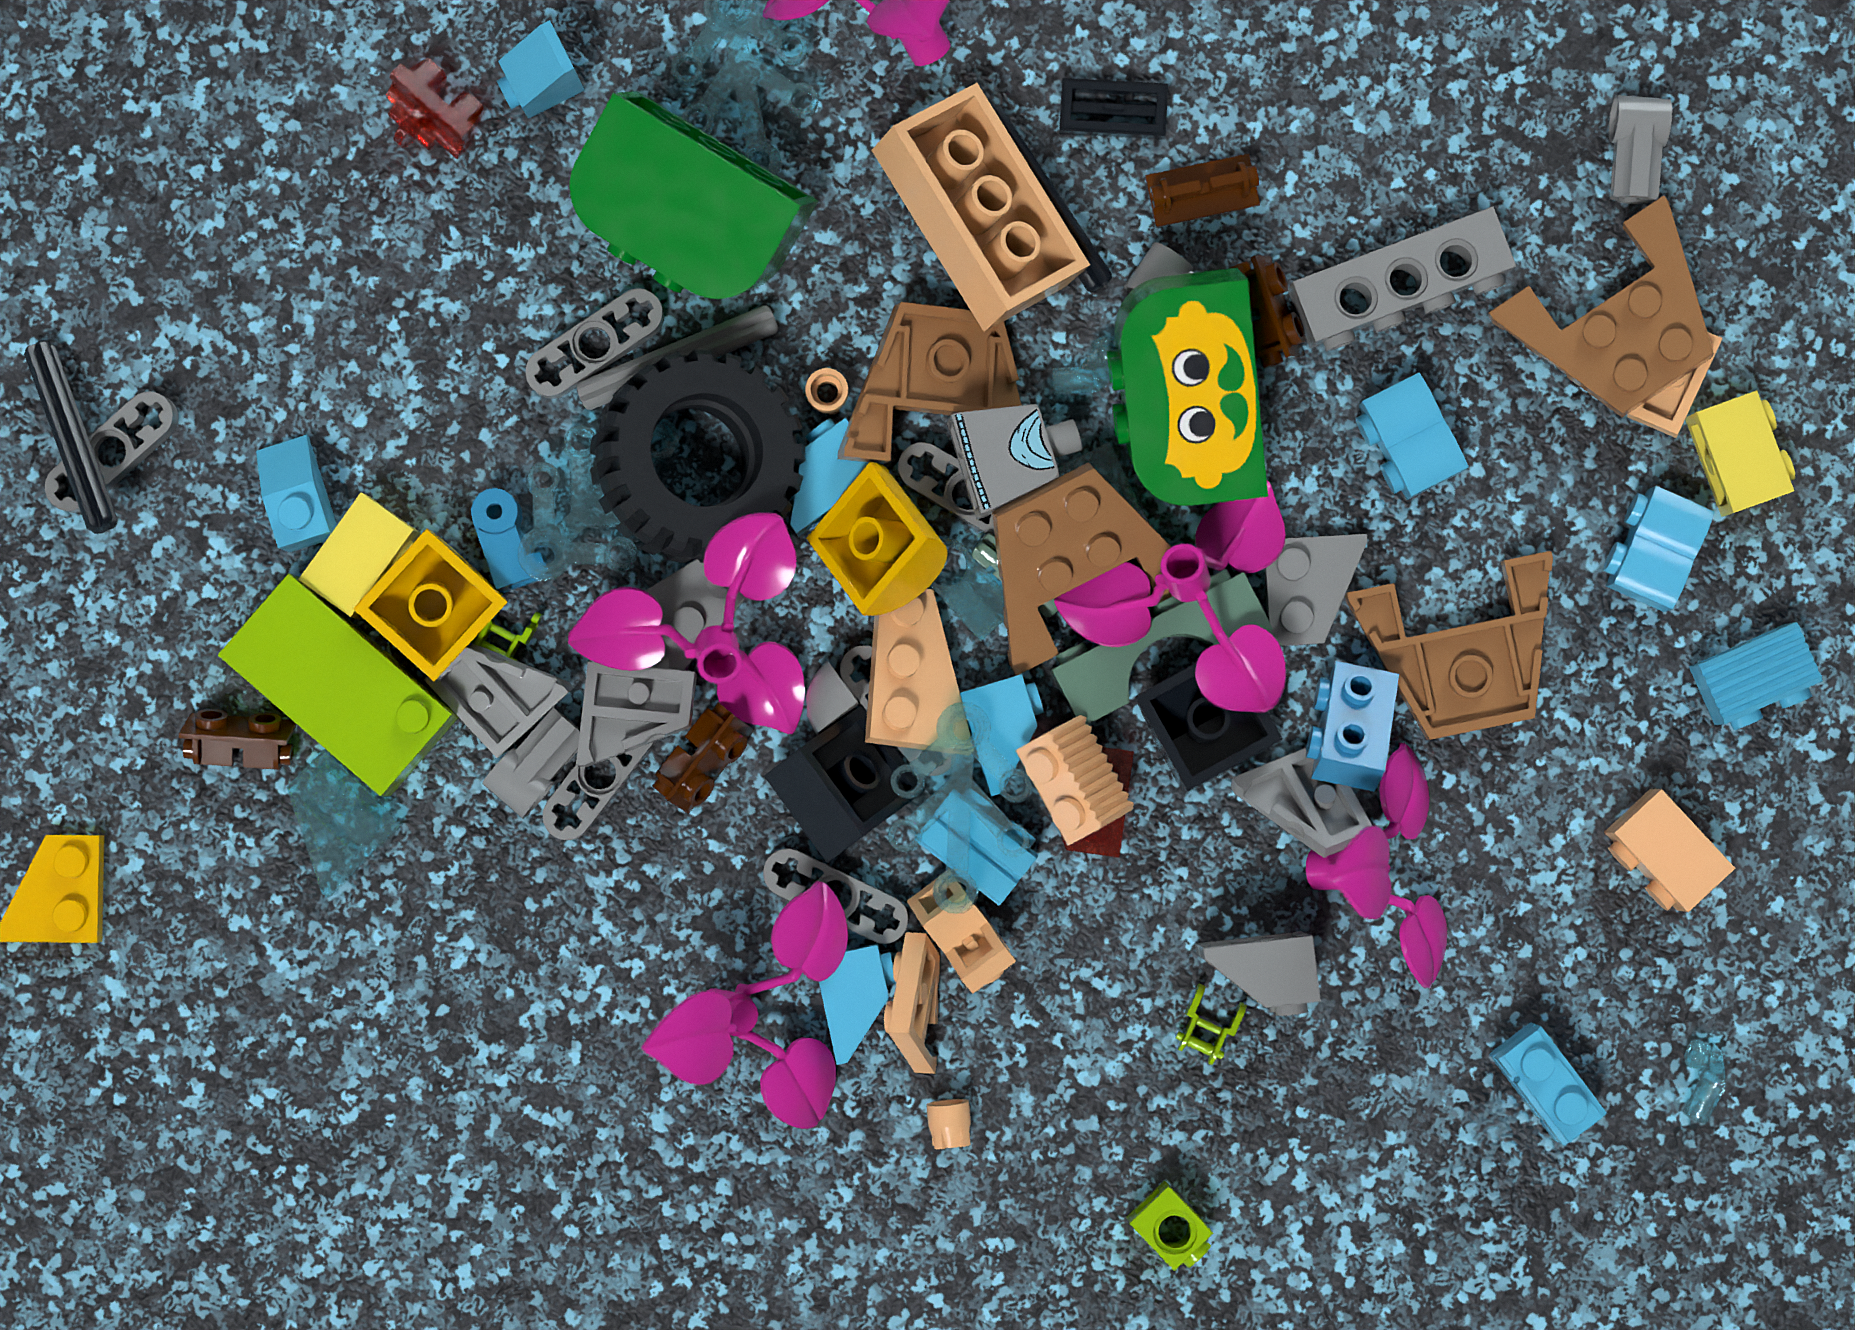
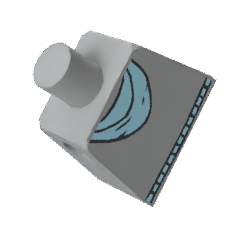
M1036 404L959 412L952 414L947 422L976 520L991 515L992 511L1059 478L1055 458L1082 450L1080 435L1074 420L1045 427L1040 409Z

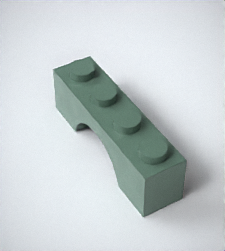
M1226 569L1210 577L1211 583L1206 595L1228 638L1237 629L1248 624L1257 625L1268 632L1273 630L1244 572L1232 578ZM1172 596L1151 607L1155 617L1152 618L1150 631L1145 637L1130 645L1122 647L1099 645L1088 650L1085 642H1082L1058 654L1056 658L1060 666L1052 669L1050 673L1073 718L1079 715L1087 717V725L1128 704V685L1131 670L1139 655L1152 643L1168 637H1189L1201 641L1209 647L1220 644L1198 602H1183Z

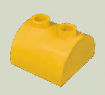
M875 462L867 464L806 538L861 614L868 616L892 612L914 600L935 581L947 559L945 544L884 465Z
M427 528L353 609L429 678L435 681L508 601L467 560Z

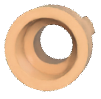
M831 368L819 369L812 373L805 386V393L810 406L822 413H829V415L838 413L839 409L844 406L848 399L849 390L846 379L840 372ZM831 384L837 388L838 395L834 401L826 403L818 398L817 392L822 385Z
M947 1099L926 1104L928 1127L932 1135L934 1149L971 1145L969 1100Z

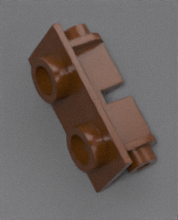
M1249 154L1145 175L1156 228L1260 206L1256 187L1259 186L1258 172L1256 166L1251 164Z
M1254 255L1250 257L1254 269H1251L1249 261L1228 268H1238L1248 279L1250 310L1252 312L1258 309L1261 316L1260 319L1252 322L1255 361L1261 360L1263 368L1266 369L1284 362L1281 352H1284L1285 358L1305 356L1301 345L1306 340L1305 331L1298 315L1295 312L1290 313L1283 294L1288 291V284L1281 266L1277 262L1272 263L1270 256Z
M717 702L712 710L707 707L684 736L697 746L698 749L691 756L677 745L654 774L658 779L652 787L665 796V799L689 814L695 806L700 805L709 797L714 788V781L725 767L736 761L743 754L747 746V739L754 732V729L737 718L719 702Z
M204 709L189 715L179 732V738L184 739L183 757L193 759V763L196 765L233 766L235 762L234 748L243 749V767L281 770L282 765H292L294 746L287 743L297 724L293 720L281 719L275 713L262 712L253 714L250 717L229 716L227 712L219 709Z

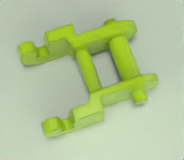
M535 612L530 626L526 627L522 635H515L496 625L491 620L481 630L478 638L475 637L471 643L516 660L513 657L521 642L527 645L530 643L542 620L543 614ZM490 631L512 642L507 652L486 641Z
M1199 983L1195 990V995L1190 1000L1184 1013L1191 1018L1184 1033L1178 1031L1175 1039L1180 1040L1177 1050L1182 1051L1186 1046H1189L1208 1055V1064L1213 1065L1216 1058L1222 1060L1225 1052L1220 1049L1227 1034L1235 1036L1247 1005L1242 1002L1239 1003L1236 1015L1231 1019L1228 1027H1220L1202 1019L1195 1012L1206 986ZM1195 1025L1218 1034L1214 1045L1191 1035Z

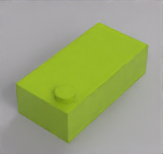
M288 573L220 651L218 656L380 797L391 796L459 717L442 699L330 602L299 581L298 576Z

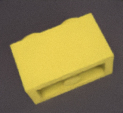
M1757 390L1686 417L1687 426L1721 517L1794 491L1791 483L1795 479L1793 463L1785 450L1779 451L1772 432L1777 428L1774 412L1767 400L1761 401Z
M361 492L298 580L348 616L360 619L361 616L353 608L416 541L421 533L370 496Z

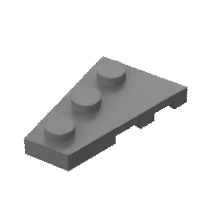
M696 559L645 590V592L654 596L661 605L662 620L660 624L673 626L690 643H695L696 637L703 629L722 624L726 594L729 587L711 583L705 576L704 563H700ZM738 592L736 597L735 612L746 600V597ZM662 635L665 643V654L660 662L650 668L686 671L696 658H687L681 647L668 636Z

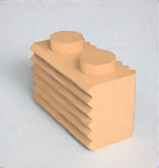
M1082 715L1071 719L1015 750L1067 846L1133 810L1134 802L1128 800L1129 793L1122 791L1123 783L1117 781L1118 774L1112 772L1113 765L1107 763L1108 755L1101 753L1102 745L1096 743L1097 736L1091 734L1092 727L1086 725L1087 717Z

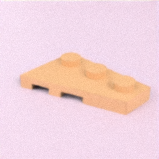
M926 589L918 597L901 608L874 616L865 742L969 756L974 752V747L934 590Z

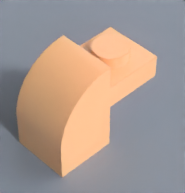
M950 869L907 900L921 925L944 952L960 979L972 994L984 985L997 980L1005 969L1016 962L1002 937Z

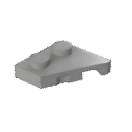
M1367 534L1286 538L1285 546L1278 559L1270 566L1264 568L1267 618L1273 628L1269 633L1274 636L1280 646L1325 643L1367 544Z
M471 642L435 681L429 677L424 679L496 758L507 751L574 688L566 680Z
M588 661L576 765L589 767L691 728L697 674L691 671L650 667L643 670L625 671Z
M1306 748L1232 778L1231 788L1234 794L1323 858L1344 850L1359 831L1367 826H1372L1351 787L1311 779L1314 759L1306 758Z

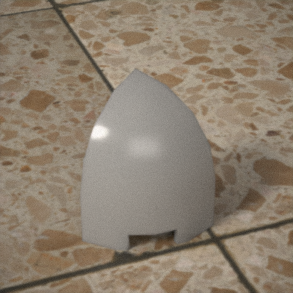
M828 660L813 675L806 694L807 717L815 734H820L859 705V702Z

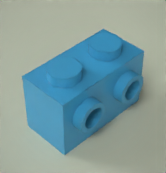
M1336 661L1328 679L1319 678L1313 709L1322 711L1319 727H1311L1306 747V758L1314 759L1311 779L1375 792L1386 770L1399 674Z

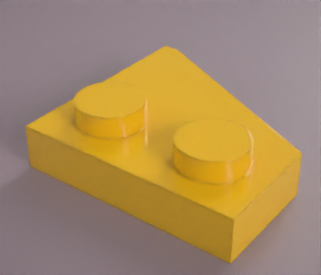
M45 835L0 922V942H102L104 835Z

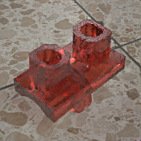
M429 57L423 59L409 70L403 64L398 65L390 73L389 78L393 82L386 93V98L394 104L388 116L399 125L393 138L394 142L401 148H405L416 140L427 150H430L438 142L452 156L458 159L468 150L471 133L482 119L483 104L469 92L464 91L449 105L442 100L437 93L446 85L447 76L443 69Z

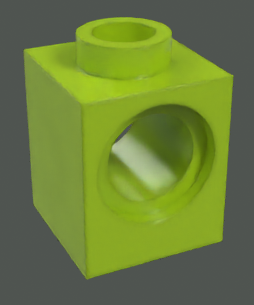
M1165 1180L1126 1217L1129 1224L1174 1271L1182 1263L1190 1268L1211 1247L1206 1241L1214 1234L1210 1227ZM1169 1216L1183 1217L1188 1223L1186 1235L1177 1242H1167L1159 1237L1160 1224Z

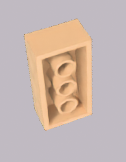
M978 83L893 125L872 149L876 159L984 332L1063 289L1090 266Z

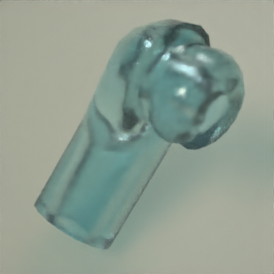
M1698 1039L1690 1042L1684 1054L1686 1065L1690 1068L1698 1069V1083L1683 1112L1691 1119L1706 1124L1724 1093L1727 1083L1722 1051L1713 1042L1707 1045Z

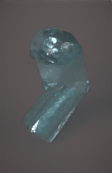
M1109 336L1095 339L1091 344V353L1080 367L1052 368L1053 395L1092 393L1102 390L1109 382L1106 351L1116 350L1115 339Z

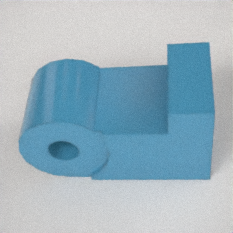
M498 488L486 489L478 494L473 501L471 515L496 590L505 593L551 577L552 574L546 556L541 552L529 555L520 529L523 514L518 501L505 490Z

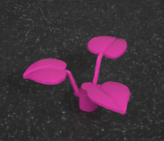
M768 0L762 17L765 22L768 18L782 21L801 18L815 12L829 0ZM856 0L870 13L867 18L870 30L877 34L890 36L891 39L899 38L914 65L925 66L943 57L950 49L951 43L939 23L942 13L950 0H884L877 6L871 0Z
M1267 480L1268 497L1219 502L1211 508L1201 519L1195 534L1196 547L1189 544H1179L1171 547L1163 555L1161 560L1162 574L1155 577L1156 587L1151 595V585L1147 575L1132 563L1125 562L1056 597L1054 603L1058 612L1075 632L1089 641L1107 647H1122L1137 642L1150 631L1152 619L1148 607L1159 604L1165 589H1168L1170 594L1179 601H1197L1216 639L1220 643L1205 649L1198 658L1195 677L1201 693L1208 701L1226 710L1266 712L1274 708L1282 696L1286 683V663L1279 643L1267 630L1253 624L1240 627L1228 638L1206 595L1211 583L1207 567L1222 571L1229 563L1234 570L1240 573H1254L1270 566L1282 553L1286 540L1285 525L1270 482Z
M755 513L737 518L723 526L709 541L703 559L705 576L711 583L729 587L726 594L722 624L703 629L696 637L695 643H690L673 626L660 624L662 608L658 600L644 590L634 587H619L603 593L593 601L568 634V643L584 657L598 664L625 671L643 670L660 662L665 654V643L662 635H666L684 650L687 658H696L700 675L708 682L717 684V696L720 704L741 721L770 727L786 734H793L799 723L804 705L805 684L801 664L797 657L784 645L770 641L758 644L747 655L739 649L737 636L733 632L735 603L738 592L746 598L755 601L771 599L781 594L794 577L797 563L795 548L783 517L777 514Z
M1398 743L1399 748L1387 760L1386 770L1380 780L1381 806L1385 817L1390 821L1387 828L1382 830L1378 826H1367L1357 833L1344 850L1324 858L1311 849L1306 860V876L1314 890H1339L1342 892L1354 910L1365 919H1378L1388 904L1401 908L1407 916L1403 920L1399 931L1403 956L1419 984L1423 988H1431L1440 971L1446 952L1447 923L1444 912L1438 901L1429 895L1420 896L1415 905L1411 900L1391 895L1388 839L1397 836L1399 831L1405 839L1417 838L1425 825L1429 810V788L1424 769L1413 750L1405 743Z
M816 881L808 890L787 903L774 923L771 936L773 952L781 965L791 968L788 973L749 985L739 983L735 992L712 988L689 996L674 1007L658 1023L641 1047L647 1055L660 1062L682 1081L695 1085H705L719 1078L731 1062L734 1046L730 1035L756 1044L772 1053L777 1059L761 1075L760 1087L764 1103L769 1111L780 1121L801 1129L817 1126L819 1121L825 1116L836 1082L835 1060L828 1047L819 1040L808 1037L798 1038L789 1045L785 1052L779 1045L753 1032L752 1029L758 1020V1010L750 996L754 993L795 982L800 978L802 972L813 981H824L841 964L848 941L846 917L837 896L826 883Z

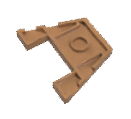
M1664 195L1623 222V229L1652 268L1651 271L1562 330L1559 329L1530 286L1489 312V318L1493 324L1503 331L1505 329L1524 343L1526 348L1538 357L1546 359L1565 373L1567 378L1621 417H1624L1711 359L1714 354L1671 208Z
M906 302L896 304L893 307L839 447L838 459L875 462L879 464L891 461L893 409L952 415L959 412L1022 406L1016 385L1019 377L1004 321L984 332L971 310Z
M1089 462L992 511L999 577L1002 580L1004 598V625L1007 629L1009 650L1007 651L1008 662L1015 675L1017 676L1059 654L1038 611L1040 605L1135 557L1141 570L1147 575L1153 593L1156 587L1155 577L1162 574V557L1172 547ZM1165 589L1159 603L1172 597L1168 589Z
M1551 551L1501 561L1512 613L1510 617L1413 637L1405 636L1394 583L1345 593L1346 603L1384 668L1388 672L1399 674L1397 690L1426 740L1535 718L1543 651L1541 650L1544 618L1547 616L1549 572L1552 571L1553 563Z

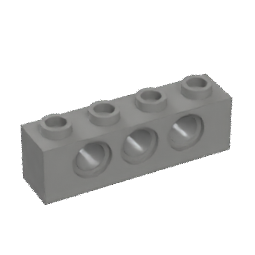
M1493 206L1293 281L1288 287V293L1296 314L1303 325L1309 348L1324 344L1326 352L1356 341L1354 332L1373 325L1376 333L1396 327L1406 322L1403 313L1423 306L1426 314L1451 306L1456 303L1453 294L1473 287L1476 296L1499 288L1506 284L1503 276L1512 271L1516 264ZM1455 252L1462 257L1465 263V272L1462 276H1449L1442 270L1440 265L1442 253ZM1403 270L1410 273L1416 283L1414 294L1403 296L1396 293L1390 284L1391 272ZM1355 289L1361 292L1366 300L1365 312L1357 315L1346 312L1340 304L1341 291Z

